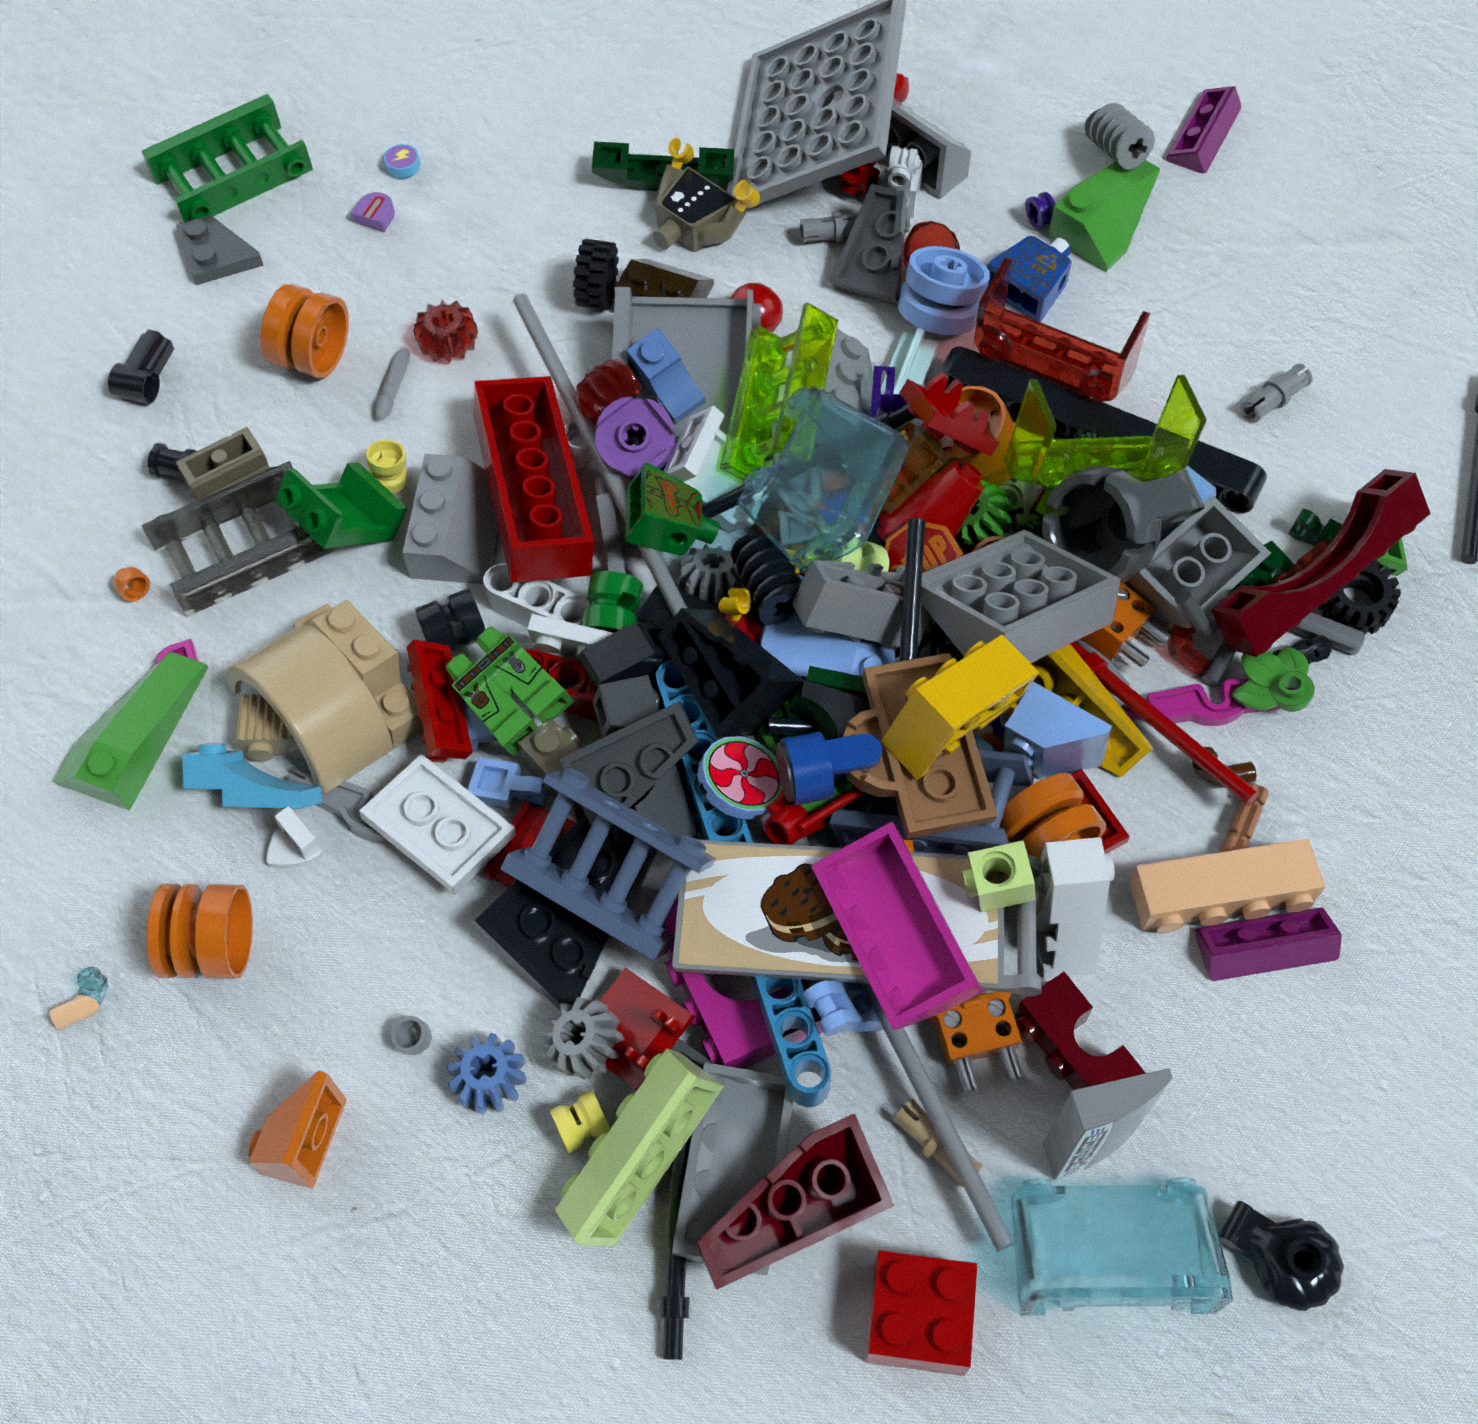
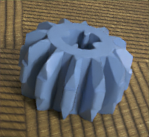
M491 1032L485 1044H481L479 1038L472 1035L470 1038L472 1048L468 1051L463 1047L456 1046L454 1052L460 1061L447 1065L448 1073L454 1077L448 1083V1087L451 1093L460 1094L458 1102L463 1108L474 1103L476 1112L483 1115L487 1110L488 1103H492L497 1112H502L504 1105L501 1099L506 1096L510 1100L517 1101L519 1094L514 1086L526 1083L527 1077L525 1073L519 1070L525 1064L522 1054L514 1053L515 1045L509 1039L499 1045L497 1035ZM483 1069L491 1072L494 1069L495 1075L491 1078L486 1075L480 1077L479 1072Z

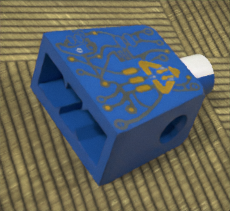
M1027 236L988 263L987 269L989 270L990 280L987 291L1037 323H1040L1068 282L1072 264L1068 257L1071 254L1070 245L1062 238H1055L1048 245L1035 236Z

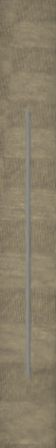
M524 293L518 294L514 297L513 303L626 523V487L619 474L611 471L601 460L595 446L596 429L527 295ZM637 545L674 617L681 608H687L658 550ZM741 736L756 741L754 736ZM806 837L796 841L793 844L799 846H810ZM860 983L996 1251L999 1252L1014 1244V1241L905 1029L901 1028L895 1031L892 1029L869 983Z

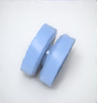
M927 246L917 249L910 255L906 270V282L902 285L898 300V310L908 322L928 332L942 335H960L970 332L978 320L981 310L980 300L985 296L990 280L989 270L984 263L974 256L957 249L943 246Z

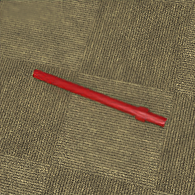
M1075 641L1070 643L1108 691L1245 805H1250L1256 799L1259 792L1107 668L1108 663L1095 652L1089 653Z

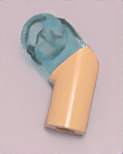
M87 967L80 971L77 976V984L80 988L75 999L49 1010L51 1020L57 1030L98 1012L109 988L106 975L101 973L99 968Z

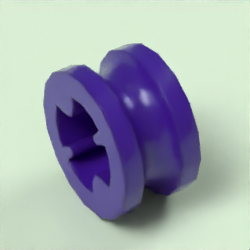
M1048 192L1039 193L1037 197L1031 196L1025 202L1028 220L1036 229L1042 228L1045 223H1051L1053 208L1056 204Z

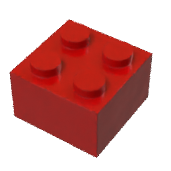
M878 1250L874 1267L866 1363L965 1376L971 1368L978 1263Z

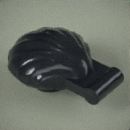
M1242 1201L1235 1203L1217 1238L1223 1244L1235 1249L1253 1261L1262 1288L1267 1291L1272 1301L1298 1311H1307L1310 1308L1325 1305L1330 1297L1339 1291L1344 1264L1336 1240L1325 1231L1324 1227L1316 1221H1304L1302 1218L1275 1223L1254 1210L1247 1203Z

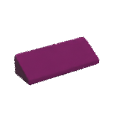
M1235 86L1203 90L1166 156L1168 162L1199 173H1206L1242 107Z
M1322 907L1195 929L1198 946L1206 972L1211 981L1330 962L1340 957L1342 934Z

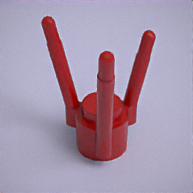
M855 788L809 815L808 811L801 805H786L787 800L782 790L777 799L766 806L770 817L764 822V831L773 844L793 845L796 841L829 826L832 813L849 804L864 792Z

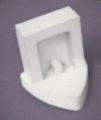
M289 805L274 816L278 827L271 838L268 848L267 863L270 867H296L321 857L322 853L316 838Z

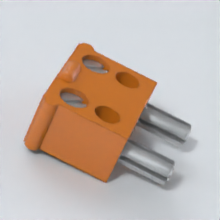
M1123 582L1119 585L1113 623L1082 639L1110 661L1119 653H1122L1142 668L1147 664L1150 657L1132 644L1131 641L1143 631L1163 646L1169 641L1171 635L1150 619L1157 608L1125 585L1126 582Z
M994 991L978 995L928 1018L929 1023L935 1026L946 1066H956L962 1089L965 1093H970L971 1090L974 1092L979 1088L971 1063L973 1060L1000 1054L1007 1080L1014 1081L1015 1078L1019 1080L1023 1077L1015 1051L1022 1043L1009 1003L1011 993ZM996 1028L1004 1030L1006 1036H1000L996 1032ZM951 1040H959L963 1047H955Z

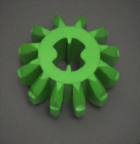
M981 480L984 487L983 492L954 538L960 544L963 543L970 548H973L987 537H1005L1002 530L1003 527L1013 523L1011 516L1008 514L1014 507L1011 501L1007 499L1005 491L998 485L995 486L984 480Z

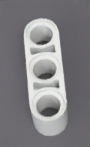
M505 563L490 567L483 577L491 609L497 614L526 627L529 625L532 614L565 622L578 618L581 620L572 623L582 625L585 607L590 605L583 596L547 580L510 583ZM503 588H510L506 591H499ZM538 603H545L542 606L534 607Z

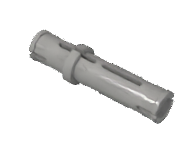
M906 209L904 233H909L910 216L908 209ZM838 212L832 213L831 217L801 219V240L803 243L818 240H834L835 243L842 242L844 238L849 237L858 214L841 215Z

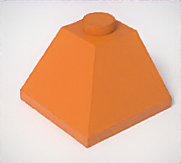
M317 1071L267 1116L262 1130L258 1129L254 1133L248 1150V1155L251 1157L249 1164L261 1175L310 1189L314 1188L347 1101L328 1073Z

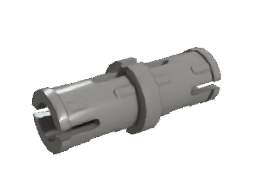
M1299 363L1279 378H1271L1265 383L1261 391L1241 403L1243 416L1246 417L1255 411V414L1250 416L1248 421L1257 423L1276 407H1284L1291 400V396L1312 383L1311 371L1307 369L1298 376L1297 373L1305 368L1304 364Z

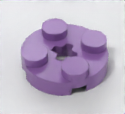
M624 397L607 406L599 416L595 433V446L601 460L611 471L623 475L626 479L633 480L645 462L661 469L670 459L676 446L674 427L669 414L659 403L647 398L643 400ZM633 429L637 433L643 430L646 433L642 437L643 443L638 446L635 444L627 445L625 443L629 439L627 431Z

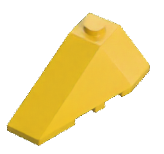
M1070 644L1031 663L1040 672L1033 682L1112 726L1105 756L1100 764L1101 767L1122 777L1153 749L1151 744ZM1017 702L1003 713L1011 716L1017 707Z

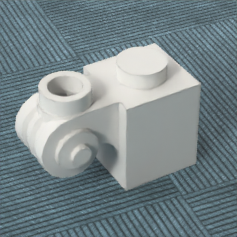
M892 145L891 151H888V155H886L884 160L886 167L881 186L904 191L907 197L906 209L909 211V216L914 217L921 187L924 160H920L918 149L911 148L908 150L906 147L902 149L899 146Z

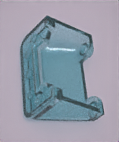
M803 386L788 398L787 404L789 406L786 415L792 422H798L776 464L766 469L758 467L752 471L744 481L745 489L737 502L801 573L807 572L812 560L834 561L854 552L867 540L910 447L909 443L897 430L815 386L808 389L806 386Z
M1037 1178L1023 1181V1188L1015 1190L1011 1196L1020 1316H1044L1046 1314L1045 1309L1060 1308L1061 1301L1062 1311H1073L1076 1307L1171 1306V1310H1182L1190 1302L1191 1314H1216L1233 1301L1230 1276L1208 1193L1205 1187L1196 1185L1194 1178H1172L1166 1181V1185L1052 1186L1051 1180Z

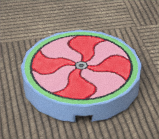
M741 736L724 737L713 742L699 762L697 777L699 784L703 783L707 791L705 796L713 806L726 815L740 819H753L755 815L768 814L766 806L777 799L783 790L778 772L777 758L769 749L757 741Z

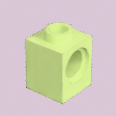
M1024 840L968 852L970 869L962 871L968 898H978L981 912L1036 900L1035 881ZM995 871H1001L1010 876L1005 882L1000 884H993L986 880V877Z

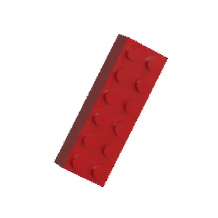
M551 376L474 381L473 416L510 583L591 576L595 541Z

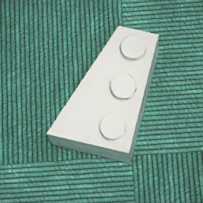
M1101 837L1047 842L1040 857L1041 874L1036 877V944L1043 978L1056 977L1063 971L1068 976L1096 973L1110 881L1114 880L1115 875L1113 858L1110 853H1104Z

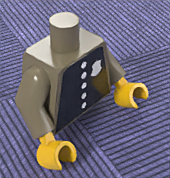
M673 138L668 146V151L673 157L671 165L667 164L654 205L659 228L653 232V239L664 250H667L677 241L692 252H697L707 245L728 241L745 217L746 213L744 210L746 207L753 208L759 204V192L755 188L751 189V185L746 180H741L734 187V196H732L690 167L682 170V165L689 163L693 159L694 151L692 146L687 143L684 151L678 154L681 141L678 138Z

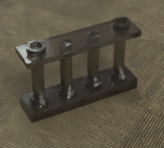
M290 461L271 467L265 472L168 514L160 515L154 520L141 525L155 552L167 548L181 579L169 585L186 617L334 552V548L324 549L285 511L284 513L293 530L271 539L256 511L257 508L275 500L286 471L293 469ZM241 516L256 546L233 555L219 525ZM204 532L219 562L196 572L181 541Z

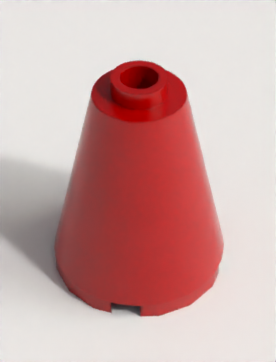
M957 461L952 462L880 510L873 518V522H881L876 528L878 534L886 543L888 537L908 523V519L919 518L926 520V523L947 526L953 538H955L984 490L981 483L983 479L982 473L968 461H965L963 464Z

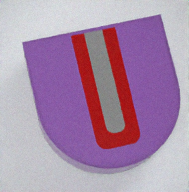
M373 192L359 200L351 215L353 222L385 232L395 216L392 199L388 195Z

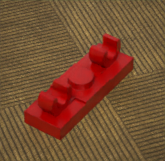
M413 639L406 647L409 658L407 670L412 673L413 677L411 690H414L419 717L423 725L422 743H426L428 749L426 758L435 763H444L448 758L466 760L473 753L461 696L452 687L454 681L446 669V665L452 660L450 646Z

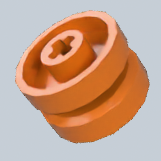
M295 284L282 285L275 291L268 302L262 320L260 339L261 350L265 360L272 365L285 369L296 368L302 374L315 378L327 377L339 363L347 342L349 313L345 302L340 297L323 292L313 293L309 288Z
M1063 772L1051 775L1032 784L1008 801L999 828L1005 830L1009 843L1024 840L1027 855L1040 859L1045 843L1102 837L1106 831V823L1093 805L1081 804L1084 799L1083 790L1071 774Z

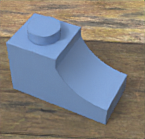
M656 328L626 350L630 367L653 396L657 395L674 424H677L706 403L705 396L687 372L680 355L659 328Z

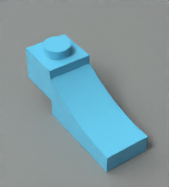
M226 743L199 744L200 751L182 754L183 789H222L223 807L286 808L289 805L290 808L301 809L322 803V789L320 786L294 783L267 774L244 760L243 751L226 750Z

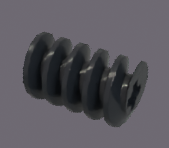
M756 533L739 538L732 546L731 557L744 586L751 595L760 620L766 625L778 624L787 620L796 611L792 602L801 585V579L795 573V566L790 561L789 554L784 549L782 540L774 535L763 536Z

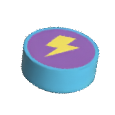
M394 145L384 154L386 171L392 177L408 178L415 175L420 169L418 152L411 145Z

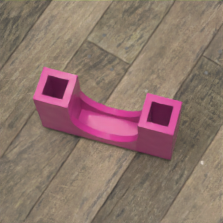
M678 900L674 901L664 921L666 925L665 930L675 935ZM673 942L667 953L670 960L664 962L673 986L682 985L688 997L687 1000L683 1001V1006L695 1016L691 1022L692 1026L700 1024L707 1037L701 1043L706 1057L711 1063L745 1069L775 1055L758 999L749 1001L733 1000L717 993L706 982L702 973L674 971L672 966ZM802 979L801 983L804 991H806L810 986L807 980ZM784 987L769 995L778 1000L785 999L791 995V991ZM815 1007L810 1008L818 1032L821 1034L823 1031L819 1022L822 1019ZM789 1029L782 1035L785 1040L792 1043L800 1042L806 1038V1034L799 1029Z

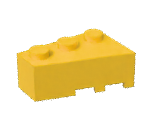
M1003 634L987 644L979 641L968 650L959 662L952 658L936 672L932 679L928 680L924 676L911 685L905 693L908 701L881 742L918 781L928 773L929 767L942 750L951 755L960 747L958 739L975 728L981 731L1020 700L1040 672Z

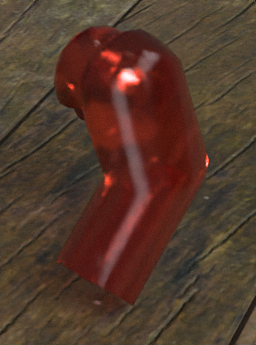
M1171 624L1167 630L1171 635L1167 642L1169 655L1199 677L1209 666L1211 660L1193 648L1192 634L1195 632V629L1192 626L1188 629Z

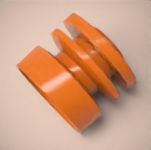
M983 386L963 387L958 404L961 405L968 400L975 406L974 414L981 407L989 413L987 429L1000 442L992 456L976 450L974 454H970L954 444V439L945 434L942 439H939L926 432L927 441L944 468L954 461L961 464L968 461L982 473V480L988 481L995 486H1001L1010 480L1021 466L1024 455L1022 437L1017 431V427L1013 423L1004 402L996 392Z
M161 884L155 891L147 922V950L152 972L158 978H173L177 974L180 978H192L200 969L205 978H241L250 957L253 934L252 904L246 887L235 884H209L202 893L197 884H184L182 887L179 884Z

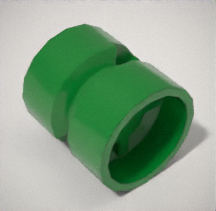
M599 571L591 574L586 599L592 605L585 607L582 626L614 634L637 622V616L632 611L639 608L643 587L642 582L628 574L614 571Z

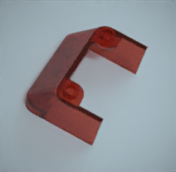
M1004 258L978 304L974 343L980 354L988 359L999 360L1084 394L1093 401L1114 400L1128 386L1135 373L1151 313L1142 312L1121 353L1115 352L1005 309L1012 260Z

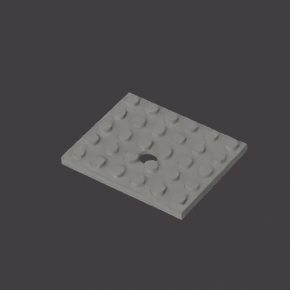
M877 0L752 55L734 151L733 181L728 183L727 188L729 194L734 196L736 184L741 180H746L751 185V189L755 188L759 192V204L886 157L906 0ZM843 90L841 98L834 105L827 106L832 102L834 92Z

